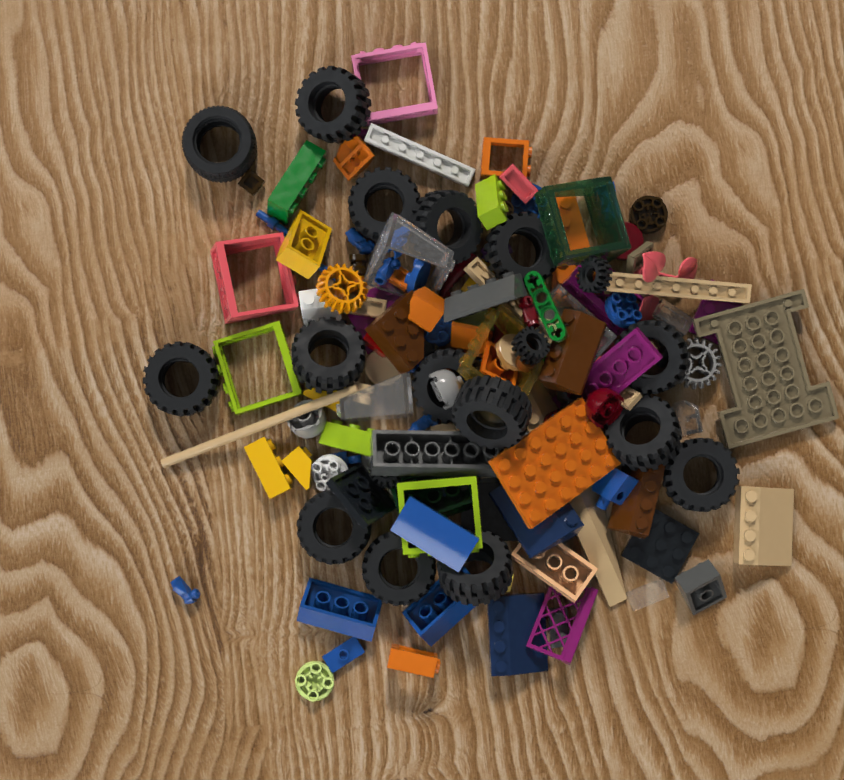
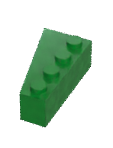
M308 140L305 141L269 196L267 215L275 217L286 226L288 225L300 202L306 196L308 188L315 182L319 169H323L327 162L325 158L326 150Z

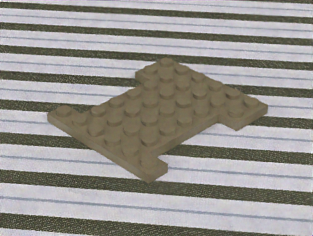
M804 289L692 319L697 338L715 333L735 404L733 408L717 412L726 447L729 449L839 419L830 382L826 381L810 385L791 312L809 307Z

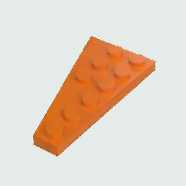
M556 194L554 234L559 236L557 244H561V251L558 252L561 257L560 261L555 263L557 268L552 272L551 296L557 308L586 309L561 284L571 275L588 252L591 251L576 196ZM596 272L593 274V280L595 279Z

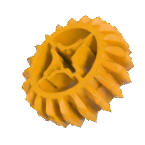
M337 263L334 267L330 265L327 270L324 269L317 279L316 289L318 290L316 296H321L319 302H325L324 308L331 307V313L337 310L339 315L343 311L347 315L350 311L354 313L358 308L362 307L363 302L367 299L368 289H366L367 282H363L364 276L358 275L360 273L359 270L355 272L353 271V266L346 268V264H343L340 267ZM335 278V283L332 286H328V281ZM355 292L356 297L349 300L350 294Z

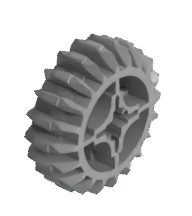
M689 338L686 340L689 345L687 349H699L701 352L697 356L690 354V358H688L689 368L685 371L686 375L678 383L681 384L685 381V388H688L691 383L693 390L697 388V385L702 389L704 384L709 386L711 385L710 380L715 381L717 379L713 374H720L716 367H721L722 364L716 363V360L721 359V356L715 357L714 353L718 350L710 349L713 346L712 343L705 346V339L699 344V338H694L693 342ZM706 356L709 360V370H707L708 367L704 364ZM698 359L699 366L692 368V361ZM694 371L705 375L701 379L689 377Z

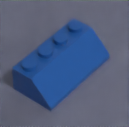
M462 566L460 570L461 572L471 574L464 566ZM438 579L430 587L426 595L417 602H413L402 614L419 636L430 646H433L476 606H473V604H468L467 606L461 604V601H453L451 596L449 597L444 593V589L441 588Z
M309 577L299 607L297 621L372 642L382 600L367 593Z

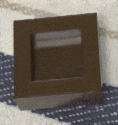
M249 169L238 182V185L254 197L265 181Z

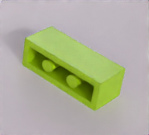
M495 174L475 184L477 216L486 230L507 221V212L509 211L506 205L507 196L504 192L506 186Z
M332 419L331 422L326 421V425L321 432L319 444L371 457L370 438L372 430L375 429L367 428V431L360 430L361 426L349 424L348 427L342 425V421Z

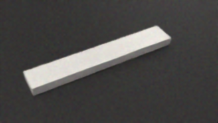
M371 123L364 139L365 143L465 187L469 186L476 170Z

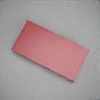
M513 163L499 176L525 205L539 192Z

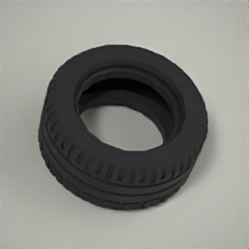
M212 106L200 110L199 113H195L192 116V119H189L182 135V150L188 163L196 173L212 182L223 183L236 180L243 176L244 173H247V170L251 168L256 158L257 141L250 123L240 112L229 107ZM221 126L232 128L239 134L240 138L238 151L233 158L226 162L214 163L202 157L200 144L207 131Z

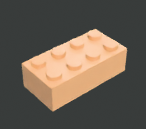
M519 543L511 554L514 561L573 603L576 602L598 570V568L563 543L531 559Z

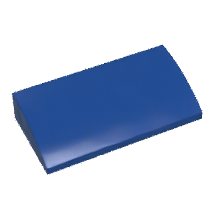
M412 496L409 497L390 531L457 572L461 570L479 540L478 536Z

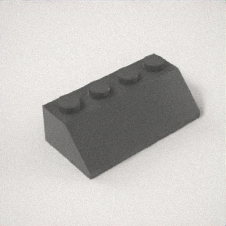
M511 271L503 274L502 279L496 280L495 277L485 280V285L479 286V284L468 286V291L462 292L457 290L451 292V297L445 298L444 322L458 320L528 296L521 273L514 274Z

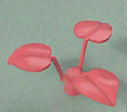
M657 251L646 252L642 254L643 266L633 273L641 274L643 280L647 283L654 281L657 276L694 279L697 272V260L694 257L686 258L679 267L678 275L674 276L660 272L666 262V257L663 253ZM650 295L643 299L639 309L642 313V318L637 323L654 318L660 305L658 297Z

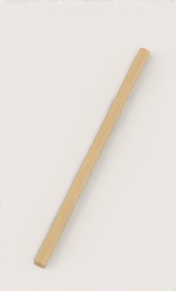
M354 384L161 459V464L163 468L169 467L359 393V389Z

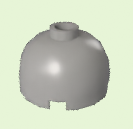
M446 369L429 374V378L434 380L430 383L439 402L443 401L445 403L442 406L444 410L453 407L459 390L464 384L461 376L456 377L452 371Z
M303 400L297 403L294 407L303 405L313 400ZM322 407L288 420L287 424L298 437L309 439L318 436L323 431L327 418Z

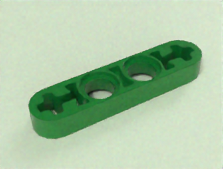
M537 271L528 272L524 282L544 327L552 340L562 342L566 339L568 332L549 289L540 273ZM532 276L539 278L536 280L537 285L540 287L539 289H536L535 285L530 283ZM546 293V301L539 303L537 301L538 294ZM548 310L555 312V317L552 320L545 319V313ZM552 324H556V327L562 330L560 337L553 336L556 331Z

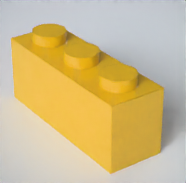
M264 436L244 447L269 499L292 489L290 484L293 481L289 473H284L282 467L285 465L282 463L280 456L276 457L273 451L276 447L272 439L268 440Z

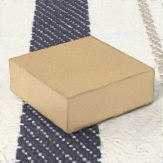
M626 387L619 393L624 399L621 406L629 411L642 398L640 392Z

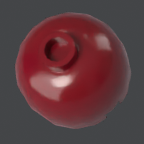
M599 388L591 392L586 399V416L596 427L603 428L602 425L606 423L610 425L621 414L623 410L621 403L624 402V399L619 393L610 388Z

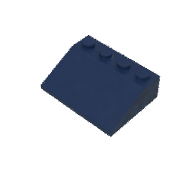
M502 485L489 493V496L530 559L576 536L584 526L568 502L533 529H528Z
M544 592L501 594L499 599L496 601L491 600L487 604L491 676H511L548 671V655L526 647L545 599ZM546 617L540 621L543 630L546 629ZM543 635L535 636L532 644L538 647L546 644Z

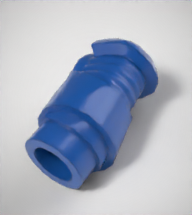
M355 227L345 233L348 242L359 250V254L368 255L374 250V242L371 240L366 242V239Z
M393 257L385 259L383 266L375 273V282L379 285H385L392 276L394 269L400 268V260H394Z
M424 415L412 423L409 430L425 431L430 425H438L439 419L435 422L431 420V415Z
M180 576L170 582L172 590L184 599L185 604L195 603L200 598L199 590L193 589L191 591V588Z

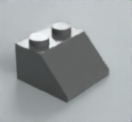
M709 559L675 577L678 589L693 615L727 598L721 575Z

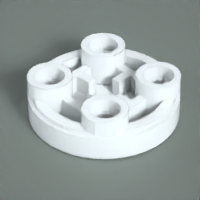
M326 454L312 464V477L316 483V488L319 491L330 490L326 483L334 476L348 470L346 463L340 457Z

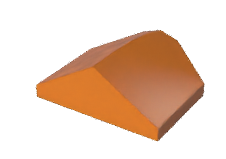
M356 136L350 141L345 140L340 145L333 162L346 179L350 181L368 168L375 155L361 137Z
M426 286L414 291L410 300L408 319L430 333L444 314L445 299Z

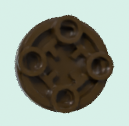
M655 196L640 197L633 203L629 211L630 222L636 225L644 234L658 232L666 224L668 218L666 205L660 197Z

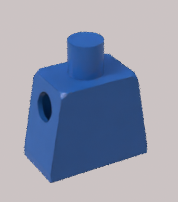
M617 468L613 469L592 486V491L600 495L595 506L606 511L611 501L622 505L639 480Z

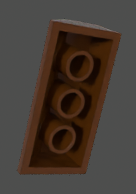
M564 309L561 318L568 332L567 337L562 342L552 340L549 348L550 351L546 356L538 380L548 389L582 395L607 324L584 312ZM557 328L555 335L557 337H560V333L562 332V330H559Z
M663 464L658 466L659 469L653 470L649 468L647 472H641L639 468L637 471L630 470L629 466L626 468L622 466V472L639 481L622 505L613 502L607 529L642 539L649 536L665 470Z

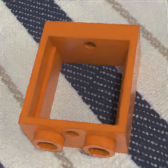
M483 138L480 179H486L495 174L501 180L499 176L504 172L489 170L491 145L523 148L522 173L526 178L530 177L531 165H528V158L532 157V147H529V140Z
M392 643L387 668L434 678V674L439 673L441 662L438 659L437 653Z

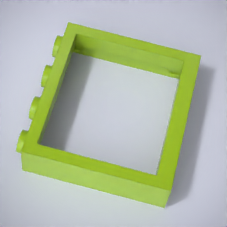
M280 321L213 341V354L215 358L218 357L220 363L217 365L220 376H224L225 383H223V388L226 394L229 393L231 401H228L231 412H235V415H241L303 395L298 376L293 371L292 356ZM275 331L293 392L241 407L223 347Z
M477 476L397 483L399 514L405 505L404 490L471 485L475 533L479 537L471 553L479 552V549L483 548ZM402 538L403 555H408V558L420 557V553H426L418 547L409 548V542Z

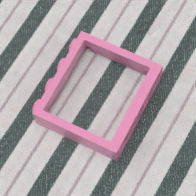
M413 42L408 46L395 45L391 49L385 50L384 48H377L373 52L366 53L360 51L359 54L351 55L354 75L360 80L359 66L419 55L422 58L430 102L371 112L370 117H367L365 120L367 122L366 126H370L371 123L376 125L438 114L426 42Z

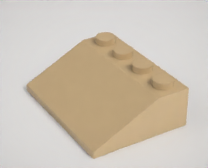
M736 486L733 563L792 566L794 489Z

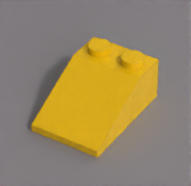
M300 209L280 246L276 261L309 279L321 265L332 228Z

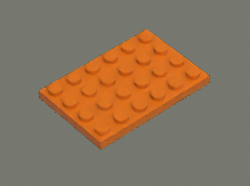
M583 397L576 399L526 434L518 444L506 448L488 461L528 529H533L621 464L614 456L613 448L609 449L606 443L607 438L601 428L596 427L586 416V402Z

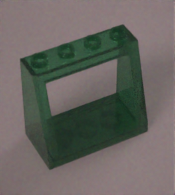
M611 176L544 186L534 194L554 266L580 265L588 257L601 258L609 263L631 249ZM584 196L598 246L570 250L556 197Z

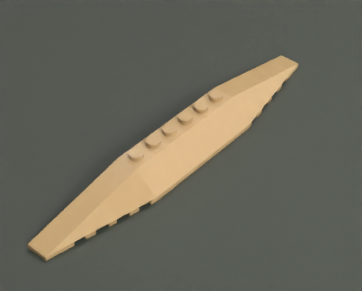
M532 370L526 373L518 371L516 385L521 388V392L526 393L532 405V416L526 430L527 433L541 425L548 413L558 409L551 395ZM591 485L569 501V503L584 524L583 528L576 535L587 561L598 568L594 575L609 607L626 600L627 596L610 529H607L606 513L595 506L600 496L592 491L593 485Z

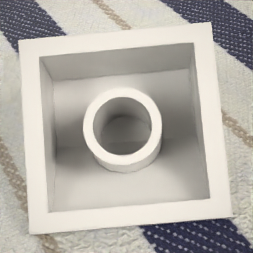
M318 289L298 291L304 325L308 326V322L311 320L319 321L321 317H325V319L336 317L337 321L342 319V315H339L337 310L331 313V307L324 308L325 302H319L321 296H316Z

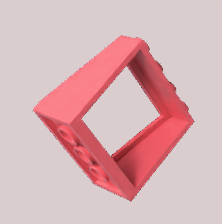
M283 232L219 241L213 245L210 254L225 325L293 311L299 307V294L295 291V275L292 274L290 268L278 261L277 266L285 304L239 313L236 306L226 256L273 246L275 257H277L280 246L285 239Z

